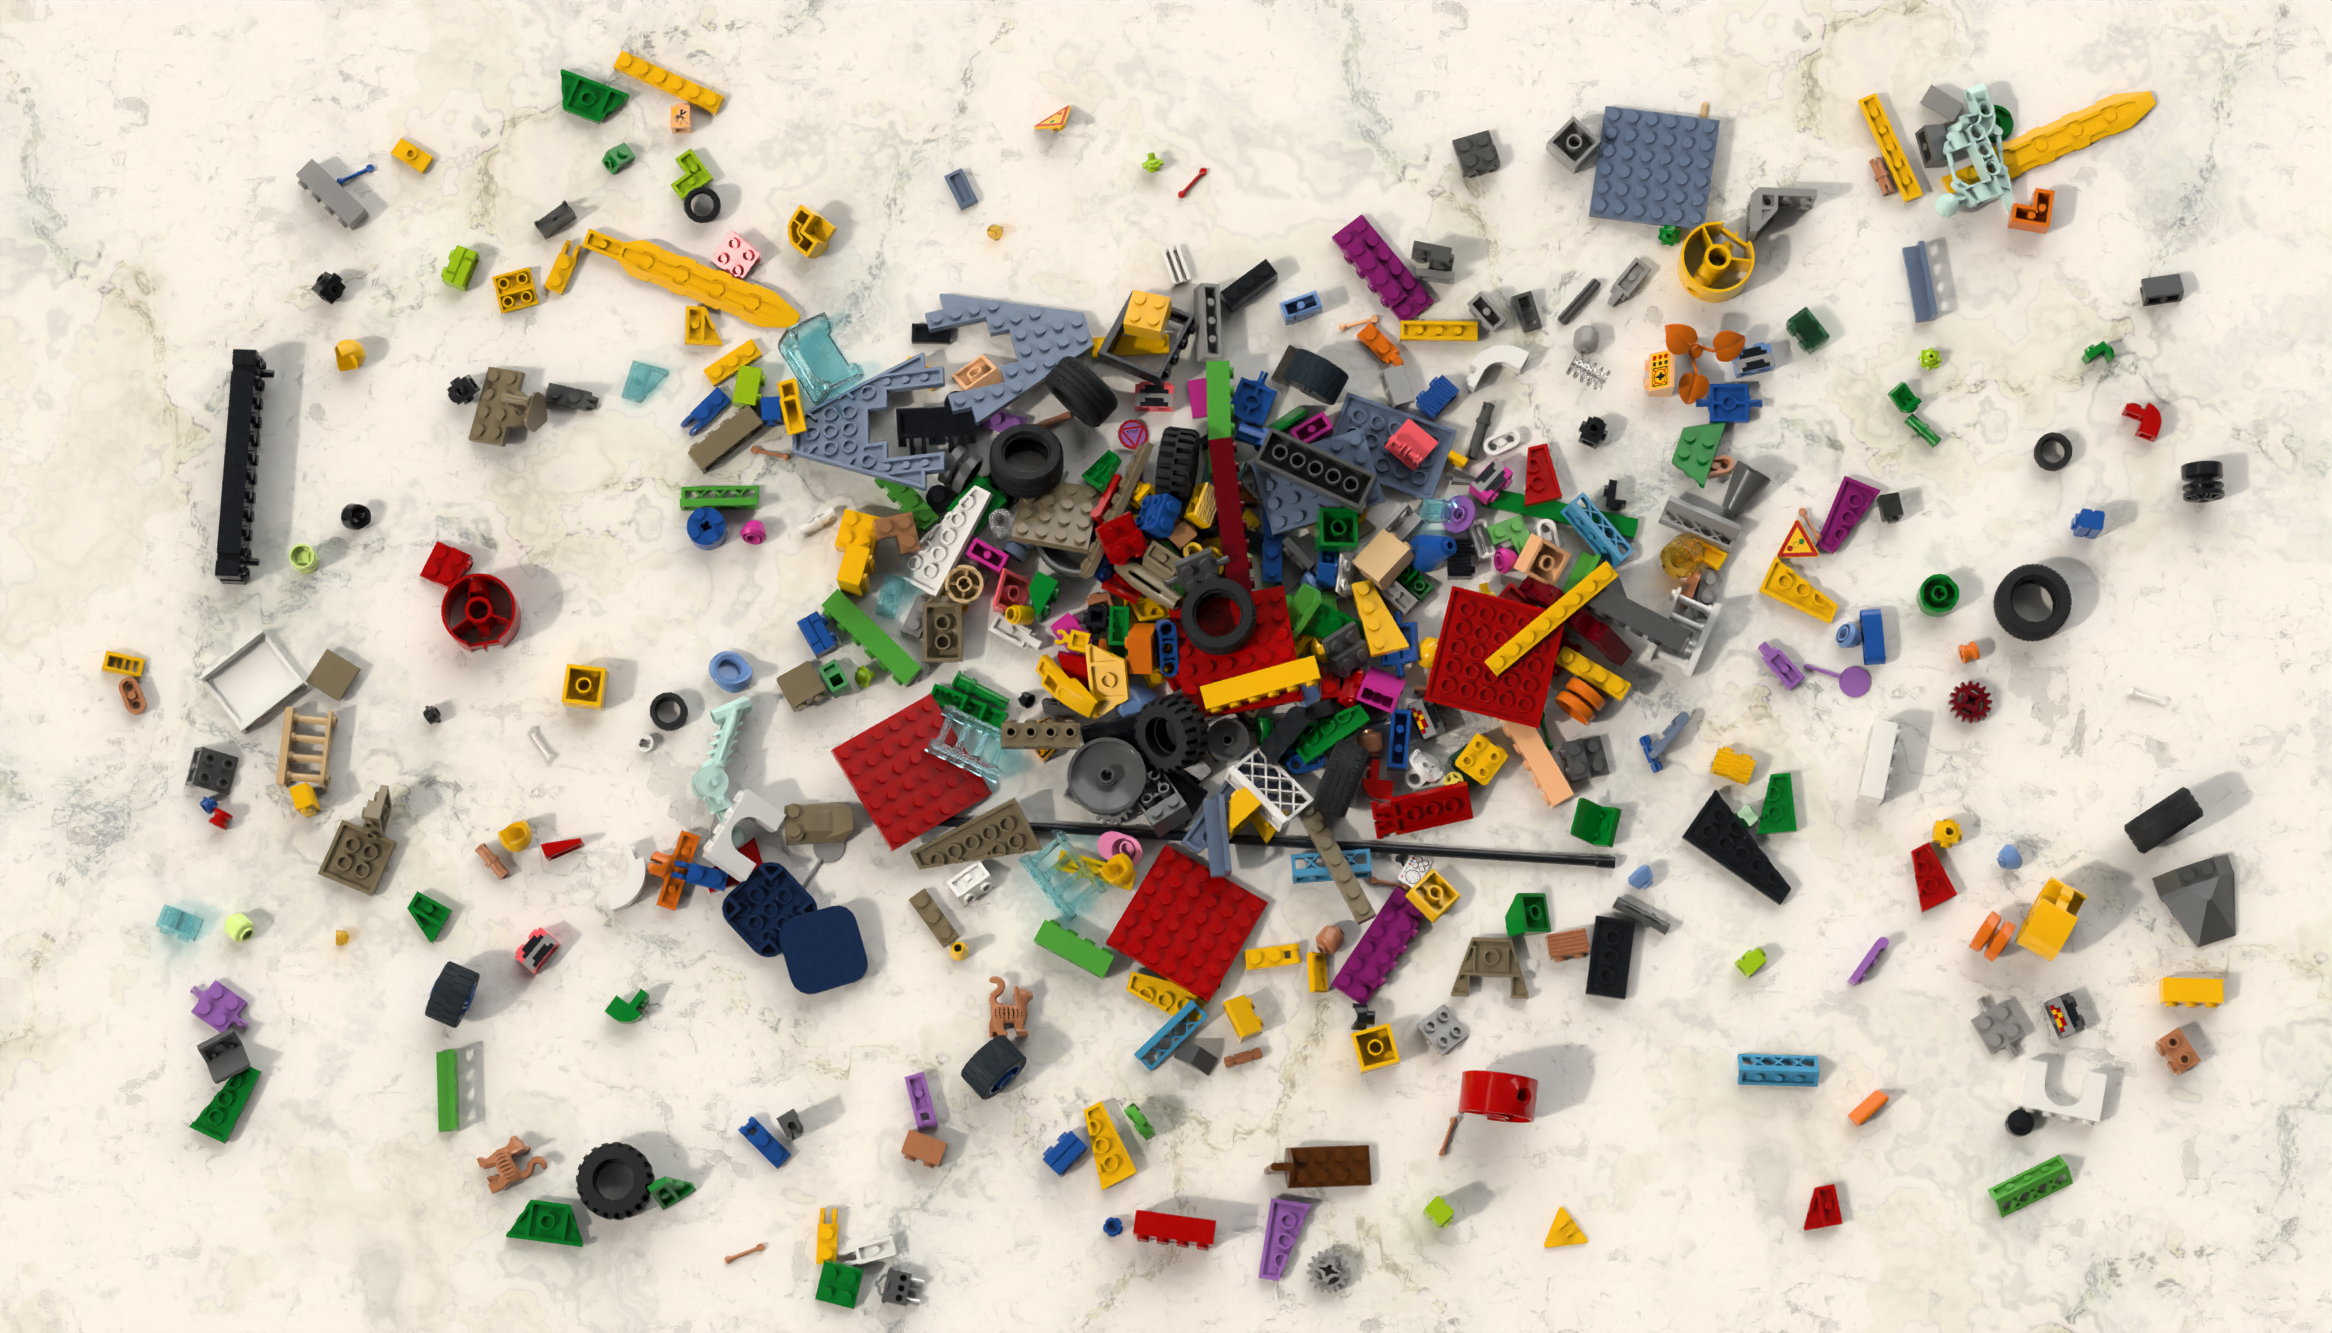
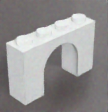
M749 789L739 791L733 799L735 803L724 813V821L722 824L719 823L714 829L713 833L715 835L712 840L705 844L703 848L705 852L702 857L739 882L748 879L756 863L742 855L734 847L731 835L735 824L741 819H748L769 833L777 831L786 816L782 811Z
M2032 1059L2025 1061L2017 1108L2026 1110V1112L2034 1114V1111L2042 1113L2043 1117L2047 1118L2059 1116L2062 1117L2061 1120L2066 1122L2082 1121L2081 1124L2086 1126H2093V1124L2100 1122L2107 1075L2090 1071L2085 1072L2078 1101L2071 1106H2059L2053 1103L2045 1092L2048 1063Z

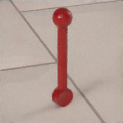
M1201 168L1199 174L1183 191L1178 192V197L1184 198L1185 193L1197 180L1207 174V169Z

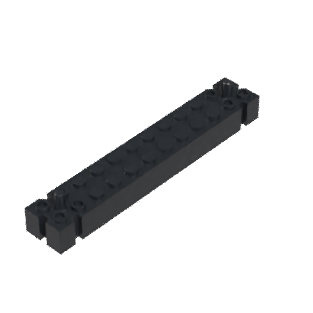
M233 349V371H231L215 576L220 579L222 584L246 585V580L250 578V568L246 567L259 566L260 564L259 558H251L252 553L251 549H249V543L253 540L251 522H254L255 515L254 511H252V505L256 502L254 485H257L258 480L255 467L259 465L257 447H260L261 442L260 436H258V430L262 427L260 410H263V398H261V392L265 390V381L261 379L274 378L275 372L274 370H266V361H264L262 356H259L257 350Z

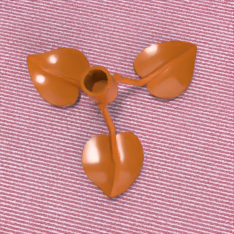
M1684 324L1665 325L1666 346L1668 350L1675 355L1687 353L1690 356L1694 369V374L1686 372L1679 380L1678 391L1681 400L1689 405L1696 402V399L1703 398L1709 390L1707 377L1702 374L1698 375L1695 359L1702 355L1703 350L1712 353L1716 352V358L1721 362L1732 361L1743 350L1745 344L1744 335L1731 330L1721 331L1715 336L1713 340L1714 349H1711L1697 342L1698 336L1692 327Z

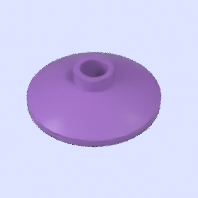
M1458 495L1451 498L1445 504L1442 511V523L1449 532L1455 534L1462 533L1472 525L1476 515L1473 501L1466 496Z

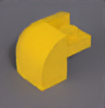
M801 204L787 225L790 244L810 259L818 258L830 246L828 242L838 229L821 214Z

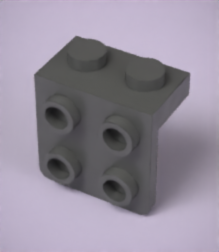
M233 1027L197 1045L198 1051L206 1061L215 1084L227 1080L251 1065L243 1043Z

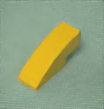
M796 378L778 382L779 400L787 435L791 436L807 431L799 381Z

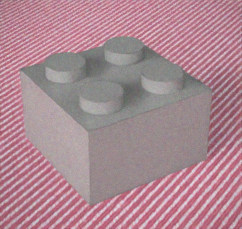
M1572 116L1547 142L1546 150L1574 175L1599 149L1601 140L1578 119Z

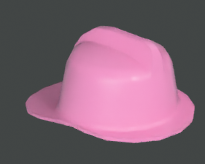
M1109 831L1102 834L1097 843L1099 853L1107 860L1122 852L1131 859L1133 866L1137 865L1142 859V847L1133 836Z

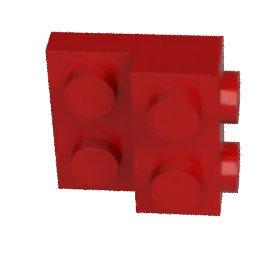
M1129 511L1095 528L1110 564L1122 566L1129 562L1128 558L1133 555L1135 558L1145 554L1144 550L1149 548L1142 531L1137 528L1134 518Z
M437 541L420 576L449 589L452 584L464 577L466 571L469 572L471 570L473 558L461 550Z

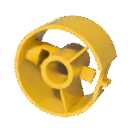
M1708 222L1695 228L1685 239L1679 255L1677 270L1683 287L1693 297L1704 302L1721 303L1736 297L1745 288L1753 270L1755 254L1751 241L1749 240L1746 243L1740 239L1738 231L1735 234L1731 233L1723 227L1724 222ZM1723 234L1745 250L1744 255L1746 259L1731 257L1730 252L1734 246L1730 241L1725 240L1723 244L1713 245L1709 236ZM1699 239L1705 254L1700 267L1692 278L1685 266L1684 252L1692 242ZM1718 259L1723 265L1715 266L1709 260ZM1727 270L1747 272L1742 281L1730 288H1709L1715 281L1722 279Z
M2051 876L2027 914L2015 943L2052 962L2070 935L2078 920L2076 915L2084 899L2086 900L2088 896Z

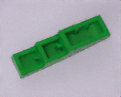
M1110 606L1109 652L1126 659L1128 649H1125L1124 642L1130 630V607Z
M936 683L930 693L940 708L1001 732V723H1005V720L1009 717L1007 712L990 707L986 703Z

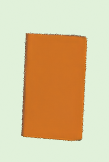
M1876 1090L1850 1112L1848 1117L1856 1126H1860L1889 1100V1097Z

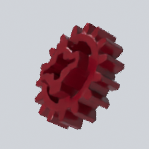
M1969 681L1967 685L1961 682L1960 688L1956 686L1954 688L1956 693L1951 692L1949 696L1953 699L1948 702V704L1953 705L1950 712H1956L1954 718L1962 717V723L1968 719L1969 724L1973 722V719L1977 723L1980 722V716L1985 718L1987 716L1985 712H1990L1991 710L1987 705L1992 703V700L1987 699L1991 694L1984 692L1986 687L1979 688V682L1972 685V681ZM1961 693L1962 701L1958 703V696ZM1968 699L1969 701H1975L1973 705L1965 703ZM1983 702V707L1979 712L1978 705L1979 703Z

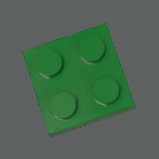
M825 1259L815 1299L854 1309L864 1269Z

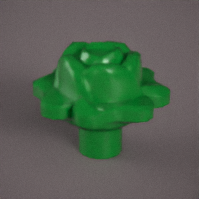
M1664 225V227L1659 228L1660 234L1658 239L1662 240V245L1674 246V242H1679L1681 231L1677 230V226Z

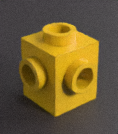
M1138 481L1130 497V505L1136 510L1141 509L1145 496L1155 495V488L1148 482L1144 484Z
M1952 819L1935 821L1931 843L1940 844L1942 848H1952V846H1956L1958 841L1961 842L1962 830H1960V824L1955 823V820Z

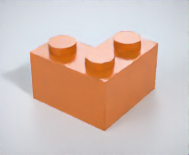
M2035 188L2031 196L2030 205L2013 203L2012 210L2009 213L2007 228L2046 234L2050 227L2055 191Z
M1134 623L1132 629L1128 631V637H1125L1124 645L1125 649H1128L1126 661L1127 667H1129V674H1153L1156 668V623Z

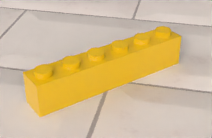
M1315 655L1200 686L1206 711L1215 714L1222 712V708L1230 706L1233 709L1242 706V703L1247 701L1249 703H1256L1261 701L1262 697H1277L1280 695V692H1296L1302 686H1307V688L1314 687L1322 680Z

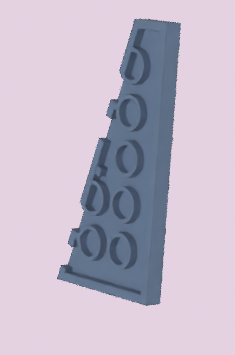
M1248 749L1241 758V760L1245 758L1248 754H1250L1252 751ZM1255 755L1253 763H1264V759ZM1242 766L1238 769L1243 774L1250 775V767ZM1254 767V775L1264 776V768ZM1267 768V776L1278 777V772L1275 769ZM1225 780L1212 799H1217L1218 794H1224L1227 819L1230 796L1236 789ZM1254 780V785L1257 788H1264V780ZM1267 781V789H1278V782ZM1281 782V790H1288L1292 787L1288 782ZM1267 793V798L1270 801L1278 797V794ZM1204 811L1181 841V844L1196 854L1207 848Z

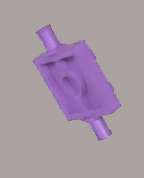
M215 980L209 989L204 992L196 986L191 989L190 993L199 998L198 1003L191 1011L192 1014L221 1033L235 1024L243 1030L249 1026V1023L241 1018V1013L248 1004L247 1001Z

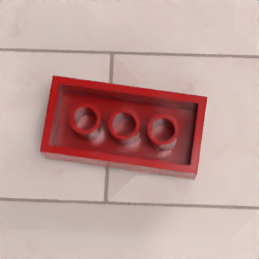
M1136 1210L1133 1236L1137 1237V1241L1149 1242V1239L1157 1240V1244L1169 1245V1242L1177 1243V1247L1189 1248V1245H1195L1198 1250L1208 1251L1209 1247L1213 1248L1216 1221Z

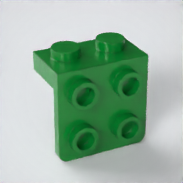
M1579 798L1570 833L1572 836L1593 846L1612 848L1622 810L1616 807H1603L1585 798Z

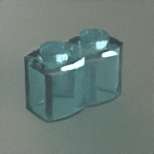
M164 904L155 926L160 928V933L168 936L171 933L177 934V939L188 943L189 940L195 941L204 919Z

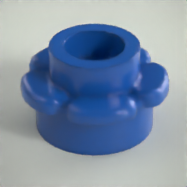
M204 796L200 802V806L208 814L213 813L218 806L212 797L207 798Z
M1110 1217L1106 1219L1103 1230L1105 1233H1108V1236L1115 1237L1117 1234H1121L1123 1230L1122 1222L1118 1218Z

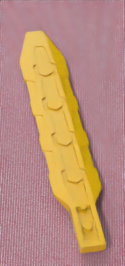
M2151 92L2113 94L2078 112H2071L2062 116L2059 120L2042 127L2038 126L2010 141H2003V162L2008 167L2010 180L2039 165L2053 162L2056 158L2074 150L2078 151L2088 147L2091 143L2109 135L2113 136L2132 128L2156 105ZM1994 145V146H1992V147H1993V149H1994V151H1995V154H1996V156H1997V158H1998V161H1999V154H1998V152H1997V146ZM1973 164L1955 171L1956 178L1968 185L1981 182ZM1952 174L1942 177L1941 181L1947 193L1955 194L1956 191L1950 185L1953 181Z
M589 229L582 244V247L617 260L629 276L644 282L649 281L669 289L670 292L677 295L687 296L715 310L720 309L758 327L796 328L801 315L774 291L757 284L752 285L732 277V274L724 271L714 270L686 256L681 257L661 249L660 246L648 241L622 242Z

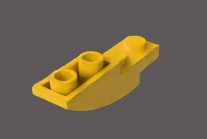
M1048 654L1041 655L1036 667V672L1043 678L1041 685L1072 710L1092 718L1098 705L1097 700L1077 678L1070 679Z

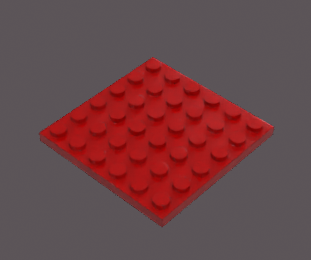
M1284 585L1248 592L1257 612L1255 632L1243 648H1240L1235 653L1222 656L1202 652L1190 642L1181 622L1182 605L1176 611L1168 608L1170 621L1176 626L1178 670L1182 694L1184 697L1191 699L1192 703H1196L1199 706V711L1205 715L1204 719L1304 701L1302 687H1299V690L1296 692H1280V695L1274 698L1262 697L1259 702L1249 703L1247 701L1242 703L1240 707L1231 709L1229 706L1222 708V712L1211 714V712L1206 711L1200 686L1297 660ZM1224 597L1212 598L1200 608L1197 618L1198 625L1208 635L1216 637L1225 636L1234 631L1239 624L1241 613L1238 605L1231 599Z
M1452 586L1424 701L1539 729L1565 621L1499 676H1496L1484 661L1547 609Z
M932 694L916 701L830 751L891 852L992 794Z
M1165 844L1106 941V945L1209 1003L1268 902L1225 877L1210 878L1209 868Z

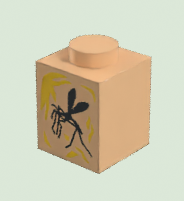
M678 103L675 106H671V130L673 134L692 133V111L690 105Z

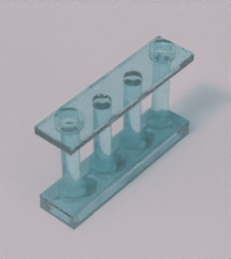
M946 704L941 711V715L946 716L940 733L936 739H930L925 751L993 783H997L1003 770L999 769L998 764L1005 750L1001 749V729L960 711L956 706ZM953 720L964 725L955 747H951L944 742ZM972 728L982 734L973 755H968L962 749ZM991 737L1000 742L991 763L988 764L981 761L980 757L988 738Z
M1053 830L1051 833L1055 839L1035 856L1023 855L1019 862L1067 921H1072L1078 916L1075 913L1076 907L1096 890L1099 893H1105L1107 891L1104 887L1106 884L1101 877L1095 876L1067 841L1069 838L1065 832ZM1058 845H1061L1067 854L1047 871H1042L1038 866L1039 862ZM1073 860L1080 869L1059 887L1054 886L1051 883V877ZM1085 875L1092 884L1071 902H1067L1063 898L1064 892Z

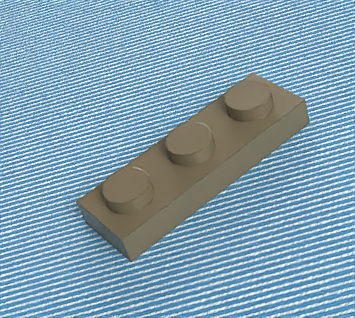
M925 888L909 899L912 906L943 948L959 937Z

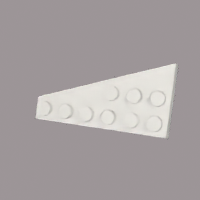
M975 485L959 501V504L951 512L949 511L945 518L919 541L921 550L917 553L905 555L901 559L902 561L889 572L939 598L945 587L947 574L955 568L993 494Z

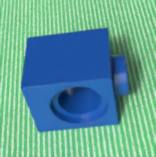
M780 396L761 398L762 422L767 427H777L778 424H783Z

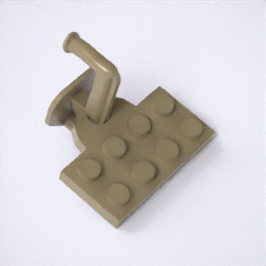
M488 367L468 439L472 442L505 447L510 429L525 425L531 432H536L547 421L545 396L540 392H533L530 397L521 392L525 373Z

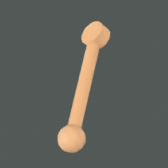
M1373 315L1370 319L1346 325L1340 324L1339 329L1344 331L1346 328L1369 322L1375 324L1378 321V317Z

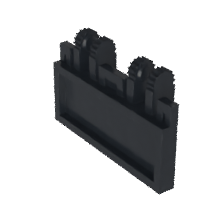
M951 406L896 408L898 447H907L906 439H909L910 456L916 453L914 438H921L922 454H927L926 438H929V446L946 445L945 437H948L949 453L954 450L953 436H960V445L965 447V436H967L968 444L976 443L975 420L972 411L953 415Z

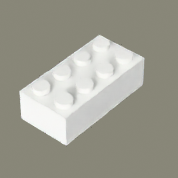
M1874 719L1871 723L1855 802L1878 806L1887 798L1889 787L1886 786V783H1888L1892 776L1893 768L1890 767V764L1895 759L1897 749H1894L1896 741L1898 742L1900 730L1897 729L1898 723Z

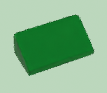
M1298 406L1270 424L1268 428L1272 427L1285 433L1307 418V410Z

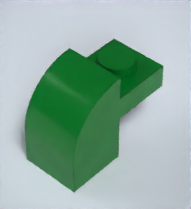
M836 659L818 668L835 699L852 690Z
M640 989L630 1004L616 995L605 1012L619 1023L634 1024L644 1017L638 1011L640 1008L643 1010L648 1004L649 994Z

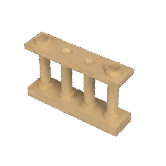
M285 707L276 784L279 787L288 788V782L301 781L319 783V788L322 791L327 790V786L331 782L329 766L334 728H337L338 717L332 710H328L326 718L301 716L293 707ZM298 723L326 725L325 737L297 735L295 725H298ZM296 742L323 744V756L294 754L292 752L293 744H296ZM293 762L322 764L320 775L292 773L290 771V764Z

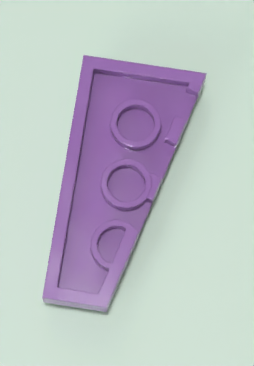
M1271 1198L1258 1278L1279 1281L1311 1204Z

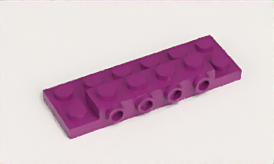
M1362 214L1332 236V240L1344 253L1343 257L1349 265H1354L1357 275L1368 282L1367 286L1373 294H1378L1381 304L1385 308H1389L1399 321H1411L1434 303L1430 295Z
M1397 886L1331 983V986L1359 1004H1366L1376 988L1383 986L1387 980L1384 976L1388 970L1393 971L1398 963L1396 958L1399 954L1403 956L1409 947L1406 943L1410 937L1412 939L1415 938L1420 930L1417 927L1425 916L1406 898L1407 893Z

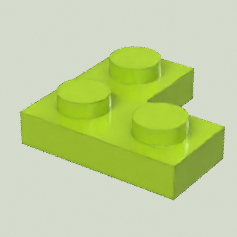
M691 148L675 159L685 175L672 183L671 187L682 202L689 191L694 188L704 187L713 181V177Z

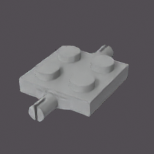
M1984 996L1977 1001L1983 1011L1970 1021L1989 1053L1992 1055L1999 1050L2007 1049L2012 1059L2015 1056L2017 1057L2019 1054L2013 1044L2025 1036L2026 1033L2006 1000L1998 1005L1989 1006Z

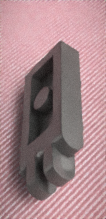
M550 382L545 396L546 403L588 412V409L596 410L597 405L591 404L590 401L596 403L599 401L598 397L592 396V392Z

